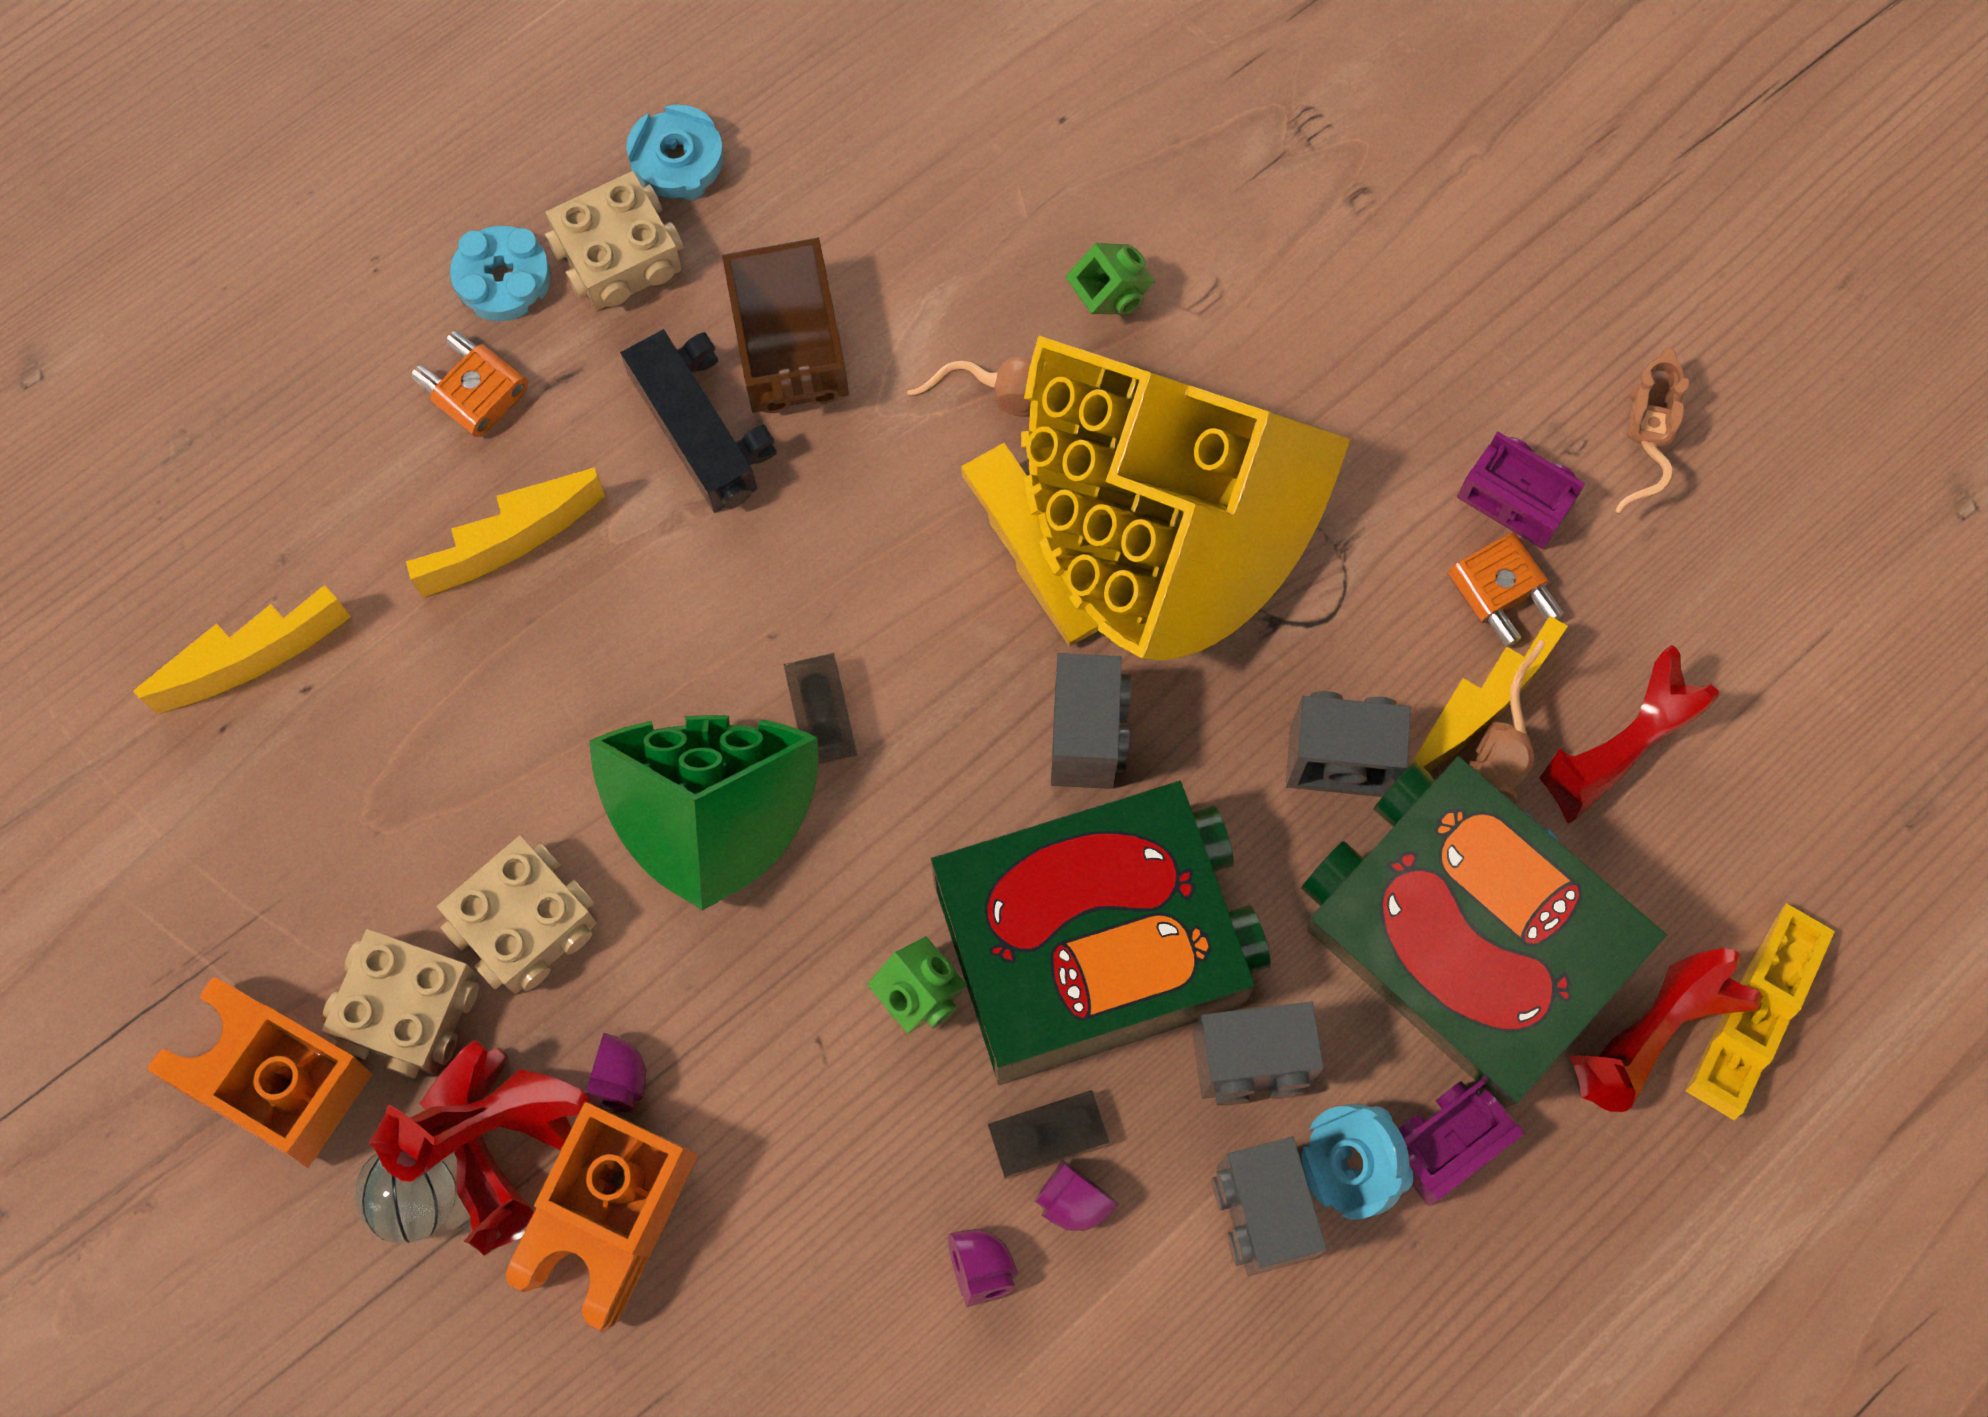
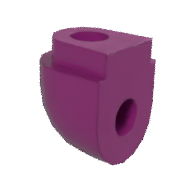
M603 1033L586 1094L590 1097V1104L618 1112H630L633 1109L634 1102L640 1101L643 1098L647 1070L641 1054L630 1042L617 1036Z
M1063 1159L1043 1185L1034 1201L1044 1208L1041 1216L1068 1231H1086L1099 1226L1119 1205L1108 1193Z
M979 1229L962 1230L948 1234L950 1257L966 1308L1000 1298L1014 1291L1013 1277L1017 1275L1018 1271L1005 1243L994 1234Z

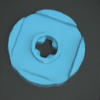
M687 105L665 106V112L656 114L653 117H650V113L641 117L631 129L626 146L631 170L635 173L641 186L645 187L650 184L656 195L666 198H682L691 201L701 197L705 192V188L711 185L718 177L724 163L723 145L720 133L716 130L714 122L703 111ZM677 144L684 145L685 155L680 158H669L668 154L664 152L666 149L674 150Z
M493 226L480 231H468L462 235L458 242V250L452 258L450 278L458 298L467 307L473 309L475 315L490 321H509L520 318L530 312L528 306L533 304L538 297L541 300L544 298L551 282V269L544 249L530 230L512 226ZM501 265H506L507 268L513 269L512 272L505 273L503 281L499 282L495 281L493 274H490L494 268Z
M1362 1104L1342 1105L1322 1112L1312 1122L1309 1130L1314 1129L1310 1136L1309 1146L1303 1147L1302 1167L1312 1194L1325 1207L1333 1206L1338 1212L1344 1213V1215H1341L1342 1217L1348 1219H1364L1388 1211L1397 1203L1401 1194L1407 1192L1412 1186L1413 1172L1409 1166V1155L1405 1141L1399 1129L1392 1121L1391 1115L1384 1108L1379 1106L1369 1107ZM1351 1146L1362 1156V1172L1359 1169L1350 1170L1347 1159L1353 1156Z

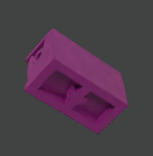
M1497 431L1491 444L1488 445L1465 478L1457 498L1543 550L1573 506L1585 483L1577 479L1569 468L1558 463H1550L1533 453L1524 441L1515 437H1507Z
M1482 1079L1469 1089L1462 1081L1458 1082L1435 1100L1442 1110L1425 1122L1418 1113L1398 1128L1405 1141L1409 1155V1166L1413 1172L1412 1186L1428 1206L1440 1200L1525 1134L1490 1092L1486 1090L1481 1094L1478 1091L1485 1084Z

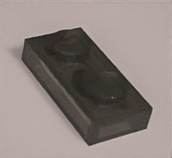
M831 653L783 664L797 728L818 739V764L856 756L857 750L835 654Z
M1092 1090L988 1124L1004 1179L1059 1162L1062 1159H1069L1108 1146L1110 1143Z

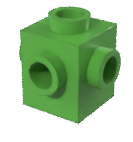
M1095 243L1065 276L1091 314H1129L1141 305L1144 300L1143 294L1155 282L1145 267L1146 260L1143 255L1129 244Z
M927 936L894 952L867 983L868 987L887 1008L889 1014L901 1025L907 1034L927 1023L934 1029L946 1021L957 1009V1006L953 1003L954 999L967 986L965 981L954 970L952 963L939 952Z

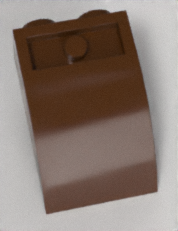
M819 237L722 254L744 379L752 413L759 411L779 413L787 410L792 405L809 402L828 404L841 396L849 395L845 364Z

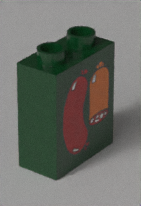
M1458 756L1438 779L1415 761L1394 782L1373 808L1376 813L1393 827L1377 846L1364 858L1347 842L1342 841L1302 885L1301 889L1321 906L1310 918L1307 931L1476 1082L1482 1079L1485 1082L1482 1087L1490 1092L1499 1103L1507 1107L1517 1104L1665 939L1667 934L1462 758Z
M1181 780L931 858L936 893L965 983L967 984V990L998 1086L1198 1022L1203 1014L1228 1012L1244 1007L1255 987L1251 973L1271 966L1268 944L1254 909L1251 905L1228 911L1214 873L1234 865L1233 851L1223 819L1214 805L1192 811Z

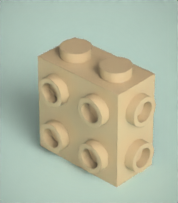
M633 171L545 212L552 230L544 234L557 261L566 258L572 268L566 271L565 274L578 299L587 296L595 312L607 306H618L625 302L630 295L651 285L658 286L664 284L674 274L682 271L678 251L684 249L681 238L672 222L665 225L662 223L658 213L663 210L656 193L650 184L642 187Z
M520 835L436 906L447 919L440 928L461 951L470 945L480 956L481 960L474 967L495 990L504 984L515 995L522 989L529 991L544 981L551 971L549 966L562 954L570 955L582 948L592 936L590 930L598 924L587 911L595 904L575 880H572L565 886L553 873L561 866L541 842L531 848Z
M366 929L361 942L356 941L348 952L345 961V971L347 974L339 992H333L325 1004L322 1014V1020L325 1024L321 1031L337 1040L335 1046L351 1054L356 1059L365 1061L370 1052L387 1058L384 1067L401 1075L415 1079L418 1071L421 1070L436 1076L440 1064H447L454 1053L458 1039L454 1031L462 1012L467 1014L476 1001L479 983L475 981L478 974L466 963Z

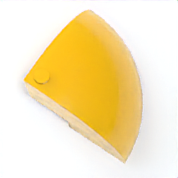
M1038 335L1024 399L1031 401L1029 431L1021 432V447L1026 448L1030 475L1023 477L1026 500L1030 515L1038 517L1040 529L1044 537L1039 542L1043 555L1053 574L1061 576L1072 593L1069 599L1076 609L1085 610L1099 625L1098 631L1121 648L1142 659H1177L1198 653L1235 632L1251 619L1283 584L1302 556L1324 514L1351 439Z

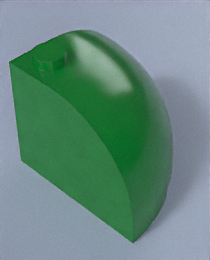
M729 715L684 716L685 725L653 729L652 721L623 727L591 739L589 744L593 775L601 802L623 845L636 862L654 880L703 911L759 878L778 860L792 842L806 816L814 794L818 771L817 737L784 724L762 719L758 723V728L730 725Z

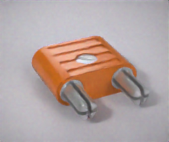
M458 331L451 332L453 336L448 335L446 343L461 355L463 359L442 380L424 365L417 366L419 372L415 369L413 370L412 379L431 393V402L473 436L480 437L521 398L529 382L527 378L484 344L476 346Z
M1515 532L1503 536L1466 557L1447 572L1480 622H1489L1506 647L1516 644L1521 639V636L1504 612L1530 597L1546 619L1552 616L1558 620L1563 615L1562 609L1546 588L1550 581Z

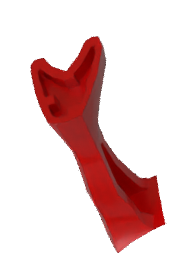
M1673 645L1666 648L1654 662L1641 710L1637 718L1625 730L1607 742L1576 756L1565 754L1559 748L1550 764L1539 777L1559 805L1567 824L1587 811L1604 793L1619 782L1651 746L1696 720L1719 697L1718 689L1712 684L1701 687L1685 684L1681 670V654Z
M1718 948L1696 953L1670 965L1654 1006L1641 1020L1615 1036L1598 1057L1569 1056L1579 1081L1581 1098L1592 1101L1609 1112H1625L1634 1105L1658 1056L1683 1022L1707 1015L1757 1010L1763 998L1761 993L1730 978L1741 961L1740 954L1733 949Z
M473 1040L442 1071L420 1101V1105L427 1110L433 1106L463 1105L486 1098L508 1061V1055L501 1048H495L487 1052L486 1048L478 1040ZM482 1135L459 1147L454 1153L457 1159V1195L470 1215L472 1232L463 1242L470 1244L485 1256L492 1249L519 1239L524 1234L534 1212L499 1169ZM498 1230H499V1232L501 1233V1236H499V1237L496 1239L497 1233H498Z
M520 1069L487 1098L469 1104L433 1106L412 1117H407L401 1111L388 1104L378 1129L368 1143L375 1149L381 1164L389 1174L400 1181L413 1182L462 1145L498 1127L523 1132L561 1151L572 1129L567 1117L579 1115L584 1103H591L587 1094L574 1085L555 1077Z

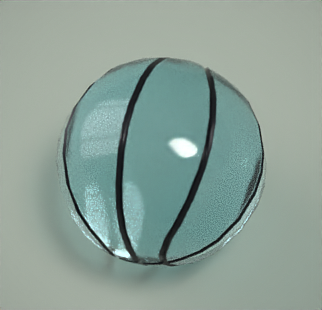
M405 1151L399 1154L398 1164L406 1167L417 1164ZM375 1153L363 1165L357 1178L354 1192L356 1210L366 1228L382 1240L392 1243L420 1241L435 1233L446 1222L453 1209L456 1184L452 1170L445 1159H443L413 1182L400 1181L386 1171L377 1153Z

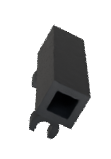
M662 329L620 352L627 374L712 511L716 513L723 508H735L743 504L750 497L751 493L757 490L754 473L750 465L767 461L777 454L773 446L774 439L763 424L750 430L741 440L735 442L692 374L695 371L706 370L719 362L713 352L715 346L706 332L699 333L677 350L666 331Z

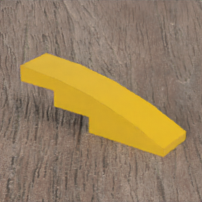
M1002 443L962 465V477L988 513L989 524L1016 561L1017 572L1068 646L1071 647L1097 632L1099 625L1085 610L1076 609L1069 599L1072 593L1062 577L1053 574L1043 555L1039 542L1044 537L1040 529L1038 517L1030 515L1026 500L1023 477L1027 475L1006 444Z
M595 467L498 495L496 498L501 514L451 528L456 547L406 561L410 580L420 595L425 598L475 580L524 556L565 530L606 497Z
M324 585L284 618L270 604L230 637L216 623L134 689L133 692L157 714L209 699L253 680L307 650L351 618V616Z
M1549 616L1525 656L1508 647L1505 648L1482 688L1462 678L1411 765L1417 761L1430 772L1455 756L1487 728L1491 720L1496 721L1510 705L1511 684L1522 662L1530 655L1540 640L1545 642L1540 654L1524 675L1520 693L1532 680L1568 626Z
M1787 903L1782 907L1740 981V984L1756 989L1761 993L1763 998L1759 1008L1753 1011L1722 1015L1685 1090L1687 1093L1734 1121L1744 1113L1762 1070L1772 1062L1790 1020L1802 1008L1834 935V930Z

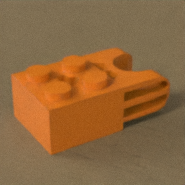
M216 977L211 978L202 990L200 998L214 1007L222 1020V1035L217 1044L209 1052L199 1057L189 1058L162 1049L157 1052L147 1066L148 1071L241 1129L309 1168L373 1074L346 1051L269 1006L256 1001ZM289 1083V1087L282 1092L283 1088Z
M585 1102L534 1204L536 1210L506 1271L508 1285L521 1292L537 1289L547 1281L554 1267L562 1259L571 1254H576L584 1260L589 1269L590 1277L589 1290L581 1311L587 1325L600 1332H605L612 1328L625 1310L699 1154L610 1111ZM615 1171L624 1173L625 1181L621 1189H617V1185L611 1182V1177Z

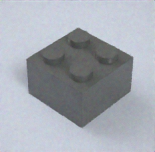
M1057 653L1051 786L1113 789L1116 772L1125 773L1126 757H1128L1129 725H1119V722L1127 723L1128 706H1130L1131 675L1121 674L1122 656Z
M1319 691L1312 693L1311 696H1302L1290 726L1286 788L1382 797L1407 770L1411 706L1396 705L1395 700L1387 697H1369L1364 702L1343 700L1342 695L1329 691Z
M1313 1001L1203 1014L1200 1016L1192 1034L1202 1099L1216 1097V1103L1219 1106L1248 1102L1249 1094L1262 1091H1270L1272 1099L1303 1095V1088L1311 1086V1083L1324 1069Z
M1293 1136L1226 1154L1217 1166V1176L1212 1177V1186L1219 1209H1229L1234 1227L1232 1232L1227 1233V1238L1236 1266L1244 1264L1247 1275L1252 1276L1312 1260L1327 1250Z

